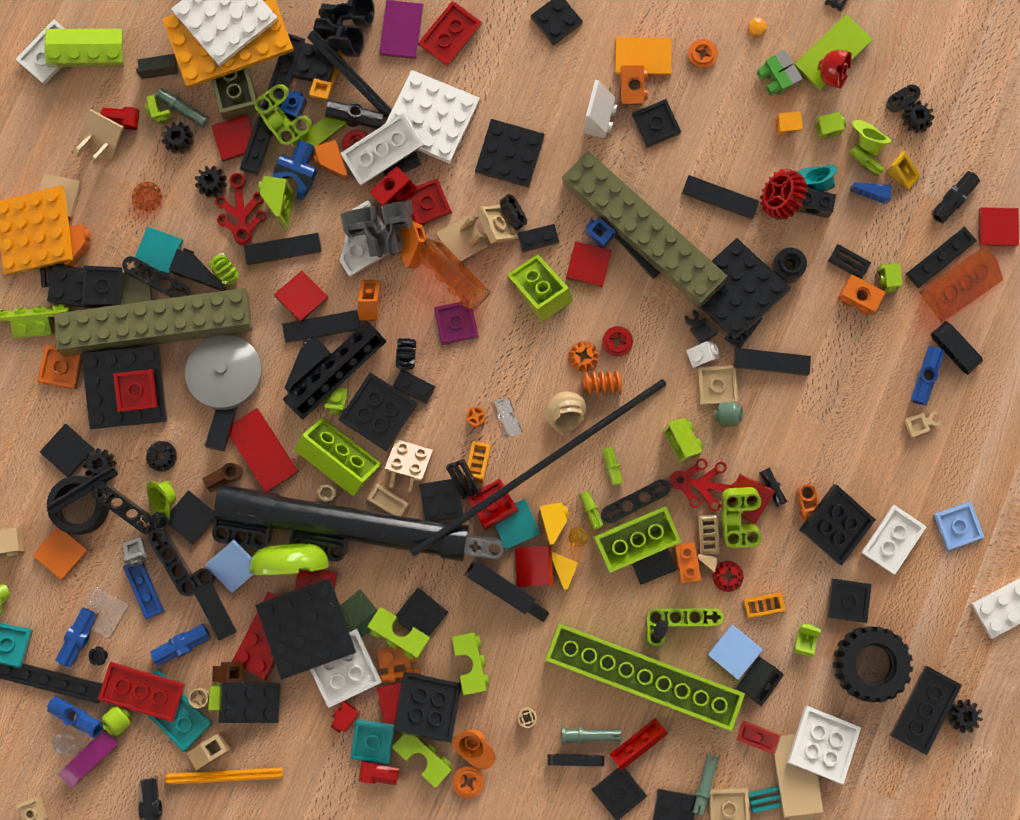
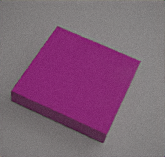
M471 300L434 307L441 345L479 338Z

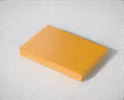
M616 37L615 75H620L621 65H644V70H647L648 76H671L672 38Z

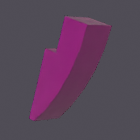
M104 730L75 756L58 775L72 789L118 747V743Z

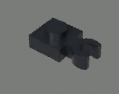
M696 310L692 311L693 316H695L694 319H689L687 315L685 316V322L693 326L690 328V332L701 344L717 334V330L706 318L699 319V313Z

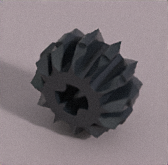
M920 100L916 104L911 102L909 107L906 106L903 111L905 113L901 115V118L905 120L903 125L909 126L908 131L913 128L916 134L919 130L925 132L927 127L930 128L932 126L931 121L934 120L935 116L931 115L933 109H927L928 103H925L923 106Z
M172 122L171 128L165 126L167 132H162L164 137L162 143L166 145L165 148L168 151L172 149V153L176 154L179 150L183 154L184 148L190 150L188 144H194L193 139H191L194 134L190 131L188 125L184 126L182 122L176 125L175 122Z
M205 166L204 172L202 170L198 171L201 176H195V180L198 181L195 187L199 188L201 195L205 193V196L209 198L213 194L217 198L218 191L223 194L224 191L221 187H227V184L224 182L227 180V177L222 175V169L217 170L216 166H212L209 169L208 166Z
M405 337L399 338L396 349V367L402 370L413 369L415 367L416 341L415 339Z
M97 448L95 453L89 452L90 458H84L88 464H84L83 468L88 469L85 474L87 476L91 475L92 478L108 467L116 465L117 462L111 461L114 455H108V450L104 449L101 451V449ZM98 462L103 463L102 468L97 466Z
M968 699L964 702L957 700L958 706L955 704L951 706L954 712H948L949 715L953 716V718L949 719V723H955L953 728L955 730L960 728L961 733H965L966 730L972 733L973 727H980L977 721H983V718L978 717L982 710H976L978 704H971ZM963 713H967V720L964 719V715H962Z

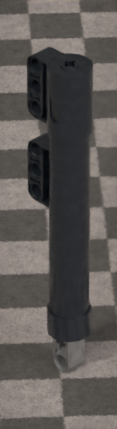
M220 485L214 504L212 536L214 540L220 543L229 544L234 539L240 546L262 549L271 541L274 528L291 531L289 544H295V541H301L303 544H319L326 553L328 561L338 562L346 555L349 541L409 551L450 522L444 524L282 497L275 493ZM460 525L420 553L438 555L444 559L462 562L464 561L465 554L497 559L503 553L504 544L498 538L468 534L469 526ZM220 528H224L226 530V537L220 535ZM239 531H242V532L245 533V535H246V539H245V540H242V539L239 538V536H238V532H239ZM258 534L264 536L265 543H261L257 540ZM474 541L478 542L479 546L477 549H474V545H471ZM496 544L500 547V551L494 553L490 550V546ZM333 548H340L342 554L339 556L335 555Z

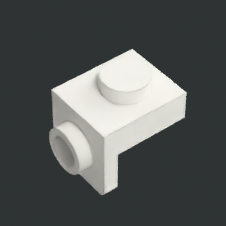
M713 341L704 342L686 350L693 368L719 359V349Z

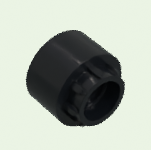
M792 247L784 248L774 258L771 269L786 283H793L799 280L806 271L807 259L799 249ZM785 262H791L794 268L787 269Z

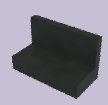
M175 54L137 59L138 68H136V72L141 79L178 74Z
M758 657L737 686V689L762 707L784 674L772 664Z

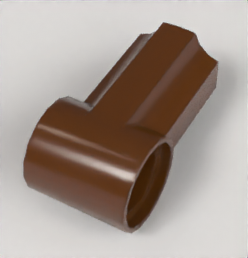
M226 463L222 468L204 477V484L209 492L212 493L218 490L220 485H227L239 480L243 475V469L238 464ZM231 467L236 469V474L233 477L229 476V469Z

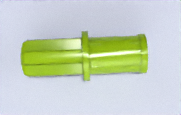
M857 144L850 151L849 155L858 160L862 167L865 166L876 176L880 175L884 170V167L874 160L871 154H867Z
M608 447L603 449L602 452L607 466L605 469L608 470L611 485L615 486L624 483L614 448Z
M586 491L579 494L578 496L585 509L584 514H587L594 530L601 528L603 523L591 492Z

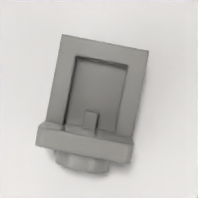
M141 537L122 543L125 553L123 560L129 566L136 567L148 560L144 541Z

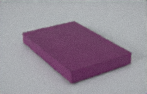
M386 0L380 55L417 59L423 4Z

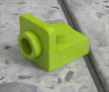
M337 388L327 397L324 408L329 410L328 413L340 415V412L345 410L348 389Z

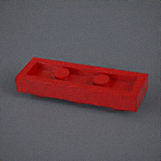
M654 718L609 755L622 771L668 735V733L658 720Z

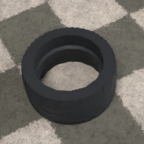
M71 476L62 479L49 492L46 505L90 478ZM98 488V494L104 493L107 496L108 500V495L105 493V489L103 488L102 490H100ZM96 500V508L92 517L82 524L68 522L61 510L55 514H51L48 509L47 512L53 524L60 530L82 535L98 529L105 522L109 509Z

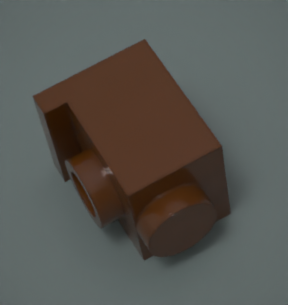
M221 662V666H213L212 682L242 683L243 663Z

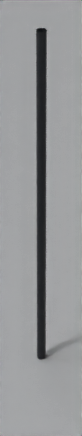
M661 379L409 550L412 556L418 555L666 386V382Z

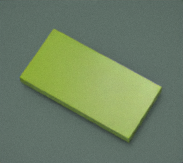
M846 14L794 65L813 86L821 91L827 84L821 79L820 70H818L820 59H824L825 55L830 51L838 49L851 52L853 60L873 39Z

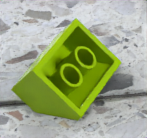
M263 176V181L259 182L258 192L282 228L288 231L294 193L287 179Z

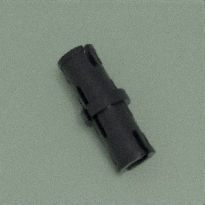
M769 467L759 472L765 485L775 492L772 498L776 507L788 502L780 488L781 484L780 482L777 483L771 468Z

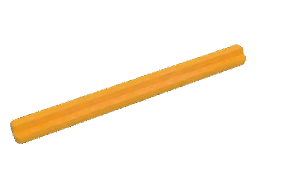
M283 768L166 774L165 782L167 785L281 779L283 778Z

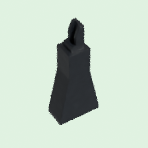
M476 559L472 561L464 576L524 614L528 612L542 622L549 615L548 611L534 603L535 599Z

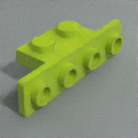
M56 304L47 308L45 306H36L33 309L21 307L16 308L14 311L0 309V321H10L13 338L52 335L53 329L50 317H55V313L69 312L70 306Z

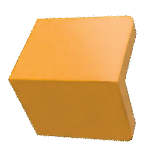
M801 111L778 113L776 117L778 137L786 136L787 132L801 131L803 129Z

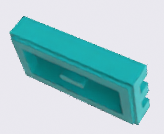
M775 786L748 792L752 813L781 807V802L755 807V804L780 799V794L756 800L753 799V796L779 791V787Z

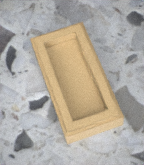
M376 484L367 498L369 502L388 514L403 516L410 505L379 484Z

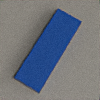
M144 562L136 567L123 566L145 619L148 620L165 612Z

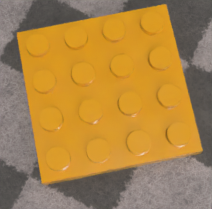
M60 185L0 200V249L3 275L9 276L73 260L65 187Z

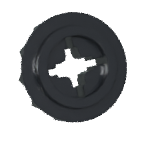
M166 441L155 442L146 451L145 459L149 466L156 471L169 470L177 460L176 449ZM157 451L166 453L164 454L166 462L161 459L156 460L158 457Z

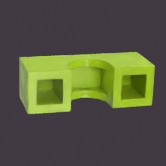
M379 607L367 626L371 630L370 634L377 639H380V637L386 639V644L395 650L397 647L404 651L403 655L407 658L419 660L431 640L430 637L414 627L407 636L399 637L395 635L393 627L398 618L384 608Z
M475 632L453 636L452 642L455 656L467 655L473 661L471 672L460 675L463 695L486 691V686H489L490 683L488 674L483 672V666H486L484 654L480 655L478 647H482L480 635L476 636Z
M403 734L392 748L406 761L415 753L423 754L427 758L428 765L421 775L436 788L453 769L450 766L452 763L445 756L440 757L436 753L437 749L430 742L426 744L421 739L422 737Z

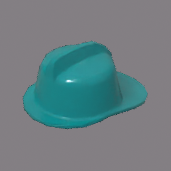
M834 165L808 167L797 171L805 178L808 187L813 190L826 191L835 188L834 175L837 172V167Z

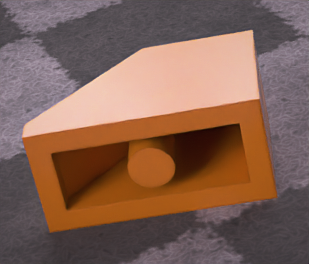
M336 140L314 146L316 153H313L316 165L320 164L323 170L345 181L349 180Z
M83 224L69 226L73 260L64 262L66 266L74 267L90 247L89 241L92 240L91 232Z
M361 280L358 297L359 320L378 321L380 281Z

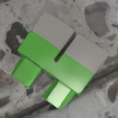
M785 49L767 59L764 65L757 70L760 80L769 77L772 81L765 86L769 95L775 93L781 95L786 90L799 86L803 79L795 65L792 66L793 62Z

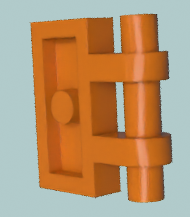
M387 647L376 650L379 668H388V674L381 675L382 683L388 681L390 683L396 682V680L402 679L404 672L421 675L420 667L412 669L411 663L418 662L419 660L407 658L403 655L404 651L397 647L395 650ZM405 664L406 670L395 672L394 666Z

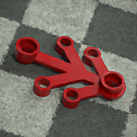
M233 173L229 178V182L235 188L236 208L229 204L223 196H218L215 199V204L218 208L225 209L238 220V227L231 223L225 214H220L217 217V222L220 226L226 227L234 233L233 237L237 244L244 246L252 241V231L260 222L266 220V214L263 210H257L254 218L247 226L245 219L264 200L261 198V200L256 201L255 198L260 193L255 192L250 202L244 208L242 188L245 186L246 181L241 173ZM240 179L241 183L236 185L235 181ZM219 200H224V204L219 205ZM260 213H262V214H263V218H262V219H258V218H257V215L260 214ZM226 218V222L220 223V219ZM242 234L247 235L245 239H240V236Z
M703 458L697 460L696 464L685 472L675 471L670 476L671 486L676 490L683 491L690 501L689 503L692 508L700 507L702 500L693 494L689 486L696 487L709 504V509L713 512L721 508V503L713 498L708 489L724 492L733 486V484L727 485L709 481L727 470V465L724 462H718L712 470L699 479L690 477L699 470L702 471L707 468L708 462ZM699 461L705 463L704 468L698 466ZM719 464L724 466L723 471L717 469ZM682 477L683 483H677L676 478ZM693 499H697L699 501L698 506H694L692 504ZM713 502H716L718 504L717 509H713L711 507V504Z

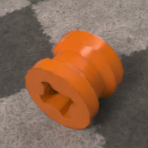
M480 407L470 408L466 414L468 424L472 427L482 426L486 419L483 409Z

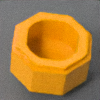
M753 18L748 25V32L753 37H761L767 29L766 22L762 18Z

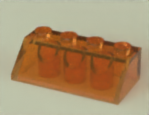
M427 238L424 241L419 253V257L423 260L422 264L426 268L432 269L435 272L434 276L440 282L447 284L448 291L454 296L457 295L461 299L460 303L465 308L477 309L491 292L441 240Z
M985 245L924 287L919 293L942 323L1003 280L998 260Z

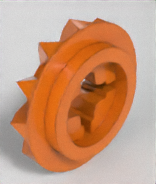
M699 39L690 45L688 57L691 64H694L697 68L705 69L715 63L718 57V50L710 40ZM704 48H706V50H705L706 53H705V54H706L707 56H704V57L700 60V54H699L698 52L701 53L702 50H704Z
M580 341L574 344L568 353L570 365L581 372L593 369L599 358L596 347L589 342ZM587 349L586 355L589 356V358L584 359V361L581 364V357L578 356V354H582L583 351Z
M472 766L460 768L453 777V788L463 798L476 797L484 787L482 773ZM464 774L469 779L476 777L472 782L473 790L468 785L461 787L465 782Z

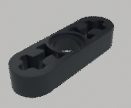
M547 754V765L604 766L605 763L604 755Z

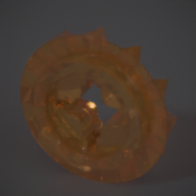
M143 182L134 188L132 201L139 210L148 212L155 210L158 205H161L163 197L161 189L156 184ZM149 193H151L150 196L152 197L153 201L146 200V202H144L145 198L142 194L148 195Z

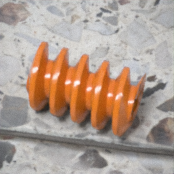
M592 371L590 377L587 372H584L583 396L585 390H587L589 396L595 390L598 396L601 390H603L604 395H607L608 390L614 395L616 389L622 395V377L618 371H615L613 376L610 371H607L606 376L600 371L598 377L594 371Z

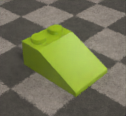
M538 254L507 274L528 306L542 322L573 302L569 288Z
M681 418L667 423L663 431L680 464L703 452V444L699 438H695L693 434L695 429L690 420L687 421L686 418Z

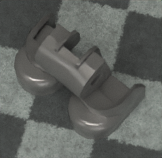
M411 200L381 206L383 219L385 220V229L378 230L375 223L378 220L376 206L341 213L343 231L349 238L365 234L370 257L377 256L381 258L383 254L388 253L393 256L395 253L401 252L403 248L400 228L409 229L412 227L411 216L413 215V206Z

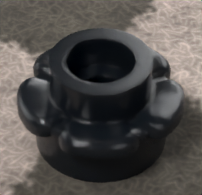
M156 512L152 515L149 524L153 527V530H164L168 526V518L165 516V513Z
M96 646L95 649L89 651V661L93 665H103L108 658V653L103 647Z

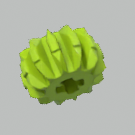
M222 253L218 256L216 255L209 262L211 270L224 286L228 287L240 278L238 271L226 255Z

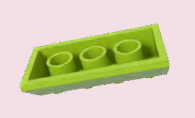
M122 29L45 30L44 45L47 67H124Z
M323 417L301 435L294 448L297 453L353 497L364 488L382 465V463Z
M662 506L593 536L609 573L682 542L666 506Z

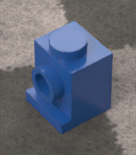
M297 90L289 92L288 98L283 101L280 107L286 117L291 120L302 116L307 103L305 97H303L304 94Z
M600 217L595 221L592 219L586 226V235L601 248H605L616 233V230ZM596 231H601L603 234L598 236Z

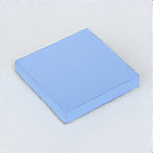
M971 502L933 514L947 551L985 538Z
M234 539L205 564L231 593L253 575L249 573V564L252 557Z
M731 624L707 655L739 680L763 649Z

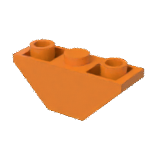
M412 220L411 228H400L403 239L401 260L405 268L416 269L419 266L428 241L423 225Z

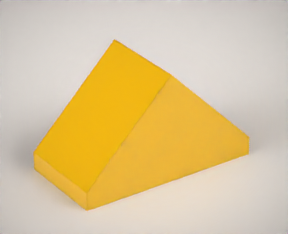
M905 151L901 152L885 172L906 189H910L921 176Z
M552 552V563L563 590H566L569 587L578 563Z

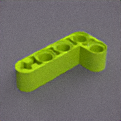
M716 608L652 609L646 614V639L652 646H660L665 641V637L658 643L651 641L650 637L656 626L650 620V615L653 612L659 613L660 620L668 622V627L719 626L723 622L724 615L721 610ZM673 612H677L680 616V620L677 623H673L670 620V615ZM692 612H696L699 615V620L696 623L690 621L689 616ZM713 612L719 617L715 620V623H713L712 619H704V615H713Z

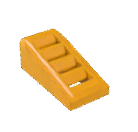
M472 441L467 465L471 472L477 473L473 474L477 483L483 484L491 444ZM475 449L484 450L486 452L485 454L475 452ZM473 457L483 458L484 460H476ZM472 464L482 466V469L472 467Z
M783 591L743 599L747 619L787 611ZM774 597H778L780 608H776ZM769 598L772 609L768 610L766 599ZM759 600H762L764 611H760ZM750 602H754L756 613L752 612Z

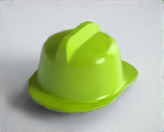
M862 120L853 121L854 129L860 133L859 146L868 154L878 156L885 144L891 143V139L882 134L873 125Z
M150 481L146 487L150 512L152 515L156 512L165 513L169 521L170 507L176 501V494L170 481L160 483Z

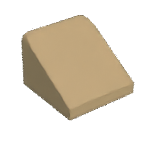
M698 554V561L710 572L715 573L717 558Z

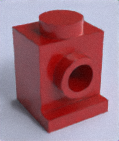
M342 701L340 705L343 708H338L332 716L334 720L330 726L338 733L341 731L345 733L360 713L349 703Z

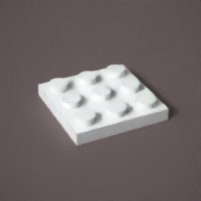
M357 629L350 631L356 653L310 669L328 708L382 683Z
M805 706L787 763L836 783L844 784L861 727L812 707Z

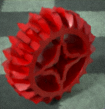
M787 168L784 170L780 169L779 172H774L773 177L769 176V181L765 183V188L761 189L763 194L760 196L762 199L760 204L763 207L762 210L768 216L777 220H787L788 217L794 216V212H799L798 208L800 206H803L802 202L806 200L805 194L808 193L806 190L808 184H806L805 178L797 171Z

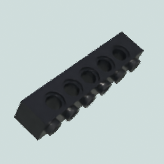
M366 321L286 395L283 400L302 420L305 419L387 341Z

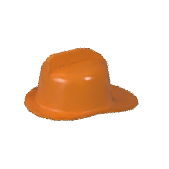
M466 729L455 735L453 739L454 750L467 762L481 770L489 769L493 766L496 756L495 752L486 742L484 735L480 731Z

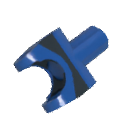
M298 140L292 158L283 154L280 155L272 177L282 179L293 177L297 182L298 192L296 198L302 201L314 182L317 168L308 165L314 145Z

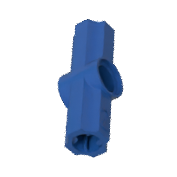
M928 346L921 369L917 373V381L910 401L913 403L927 405L934 383L938 378V371L945 353L942 349ZM924 372L930 373L931 380L924 378Z
M82 607L74 624L67 630L64 636L65 642L55 661L63 666L72 668L80 650L86 646L90 638L89 632L99 614Z
M201 624L186 633L183 632L168 640L169 642L150 651L151 657L158 667L175 657L179 658L191 652L192 648L211 639L210 633L205 625Z
M58 696L50 700L47 705V712L61 719L66 725L73 726L91 738H96L103 730V723Z

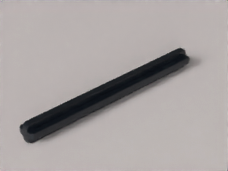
M312 30L307 38L380 113H383L384 117H387L391 113L392 108L329 46L316 30Z

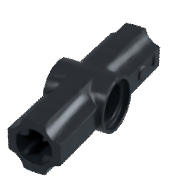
M328 100L325 117L345 121L350 127L361 125L378 129L382 124L383 113L363 109L358 103L347 105Z
M967 171L958 183L950 188L944 195L943 200L931 213L937 222L944 224L953 212L961 207L971 191L979 184L978 176L973 172Z
M158 778L139 780L141 801L139 802L138 810L140 819L160 820L162 817V802L159 799Z

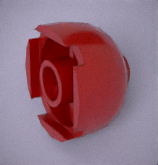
M837 49L827 53L824 59H820L818 70H820L821 79L825 84L840 89L845 85L848 74H846L847 68H851L852 53Z

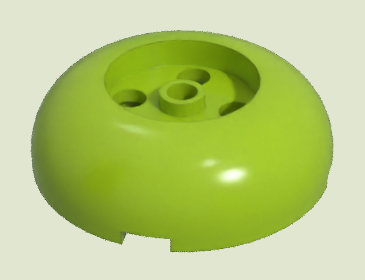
M313 544L276 545L260 549L253 555L249 564V573H255V575H281L299 573V569L316 571L328 568L329 561L326 553L320 547Z

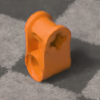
M811 484L801 485L796 491L800 517L803 523L811 515L808 512L814 511L819 504L817 490ZM804 488L810 490L811 495L809 498L803 497L802 491Z

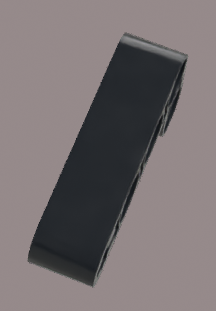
M154 529L149 533L148 540L181 595L194 596L193 589L190 593H186L184 586L188 582L192 584L193 588L203 584L201 575L204 572L209 574L208 581L215 582L216 576L209 569L201 568L194 573L190 571L166 531ZM157 534L162 535V537L160 538L162 543L156 541V539L158 538ZM171 549L173 552V556L171 559L167 560L165 558V552ZM177 566H181L183 569L180 576L175 575V568Z

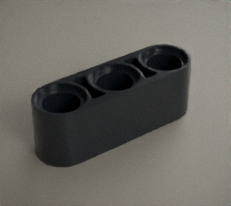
M944 321L930 334L938 346L945 351L965 374L969 375L983 362L980 354L951 323Z

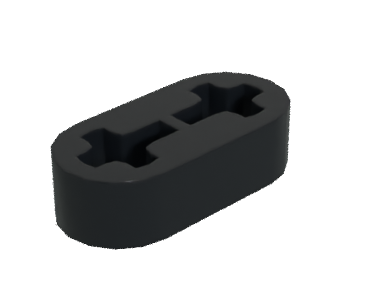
M911 84L895 92L886 102L887 109L891 112H899L906 106H909L911 102L915 103L921 95L920 88ZM909 91L915 92L914 96L905 97ZM899 99L902 100V101H900V103L898 104V106L891 104V103L893 102V100H894V101H898Z
M507 194L500 200V206L510 225L514 229L519 230L527 224V218L513 195Z

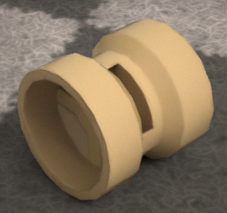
M206 688L192 690L188 697L190 705L194 708L207 706L209 704L210 691Z
M525 707L518 713V722L524 728H531L536 724L537 714L532 708Z

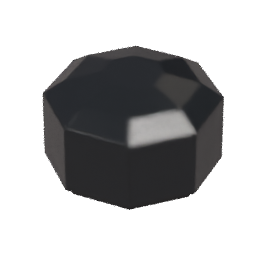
M658 620L653 637L660 640L663 639L668 631V622Z

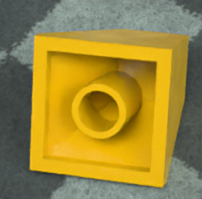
M562 502L540 506L539 508L549 546L554 545L567 522V517H570L567 505L563 506Z

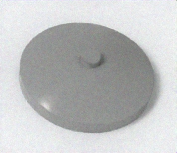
M217 335L204 340L192 351L185 367V380L192 395L201 404L218 410L232 409L247 402L257 391L262 378V364L255 349L244 339L233 335Z

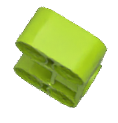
M278 84L257 98L255 108L279 142L283 145H289L311 129L312 122L305 115L297 117L292 122L289 121L279 107V104L288 98L289 90L285 85ZM277 88L284 91L283 98H278L275 95ZM262 99L268 101V109H263L260 106ZM299 120H304L307 123L305 130L298 127ZM284 131H289L291 133V140H285L283 138Z
M753 487L729 488L722 493V534L725 543L730 548L755 547L762 541V535L755 524L741 523V513L743 511L756 510L761 505L759 493ZM755 496L753 501H747L748 497ZM731 497L736 498L734 502H727V500ZM750 533H756L754 537H748ZM731 534H737L733 539L728 538Z

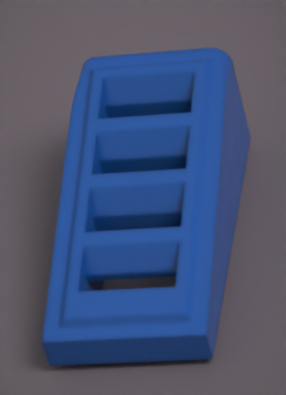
M854 182L850 187L851 192L884 204H888L891 200V185Z

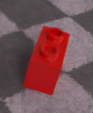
M396 166L373 187L370 193L383 206L403 201L416 189V186Z

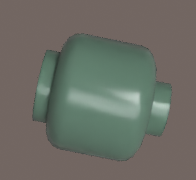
M735 401L720 403L718 409L714 410L715 421H719L722 427L738 426L740 421H743L742 406H739Z

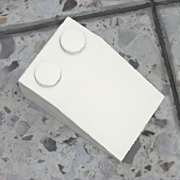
M598 80L594 82L586 113L584 134L606 138V134L611 133L613 122H610L611 115L615 116L617 105L614 104L615 97Z

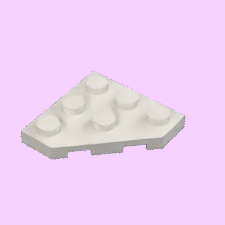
M367 200L352 210L372 207V205ZM377 215L378 220L375 223L378 230L385 229L384 224ZM365 234L352 238L346 235L339 261L351 278L388 254H383L381 258L377 256L370 257Z

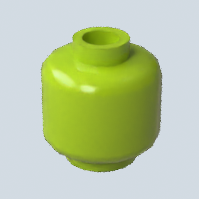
M116 706L112 707L101 717L103 729L110 736L113 734L115 736L120 735L131 724L129 720L130 713L123 707L121 709Z

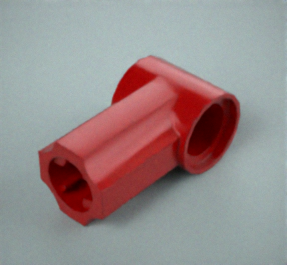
M103 107L100 112L101 115L123 126L124 129L137 130L140 110L137 108L123 107V109Z
M361 761L358 781L371 784L378 782L397 785L399 767Z

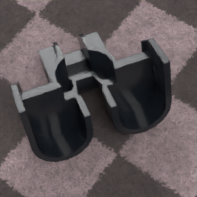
M348 0L347 3L337 5L322 3L318 11L321 18L315 19L313 29L323 39L327 40L331 48L341 50L344 56L360 57L364 47V35L360 26L370 27L372 25L375 14L373 0ZM345 20H352L356 26L343 25V22Z

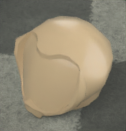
M570 391L555 394L546 404L544 410L545 419L561 435H569L584 420L587 409L584 398Z

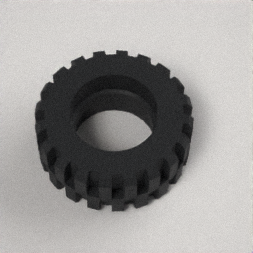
M877 626L857 628L853 632L847 633L844 640H840L838 643V650L834 652L836 658L835 662H833V668L836 669L834 674L836 679L840 681L839 685L849 695L862 701L881 703L886 702L888 699L896 698L898 693H902L906 689L904 686L906 683L909 684L911 680L909 674L913 672V666H910V661H913V658L907 651L909 650L908 645L902 642L903 639L899 635H895L893 631ZM870 645L884 649L890 662L888 674L882 681L877 683L864 681L856 670L858 653L861 649Z

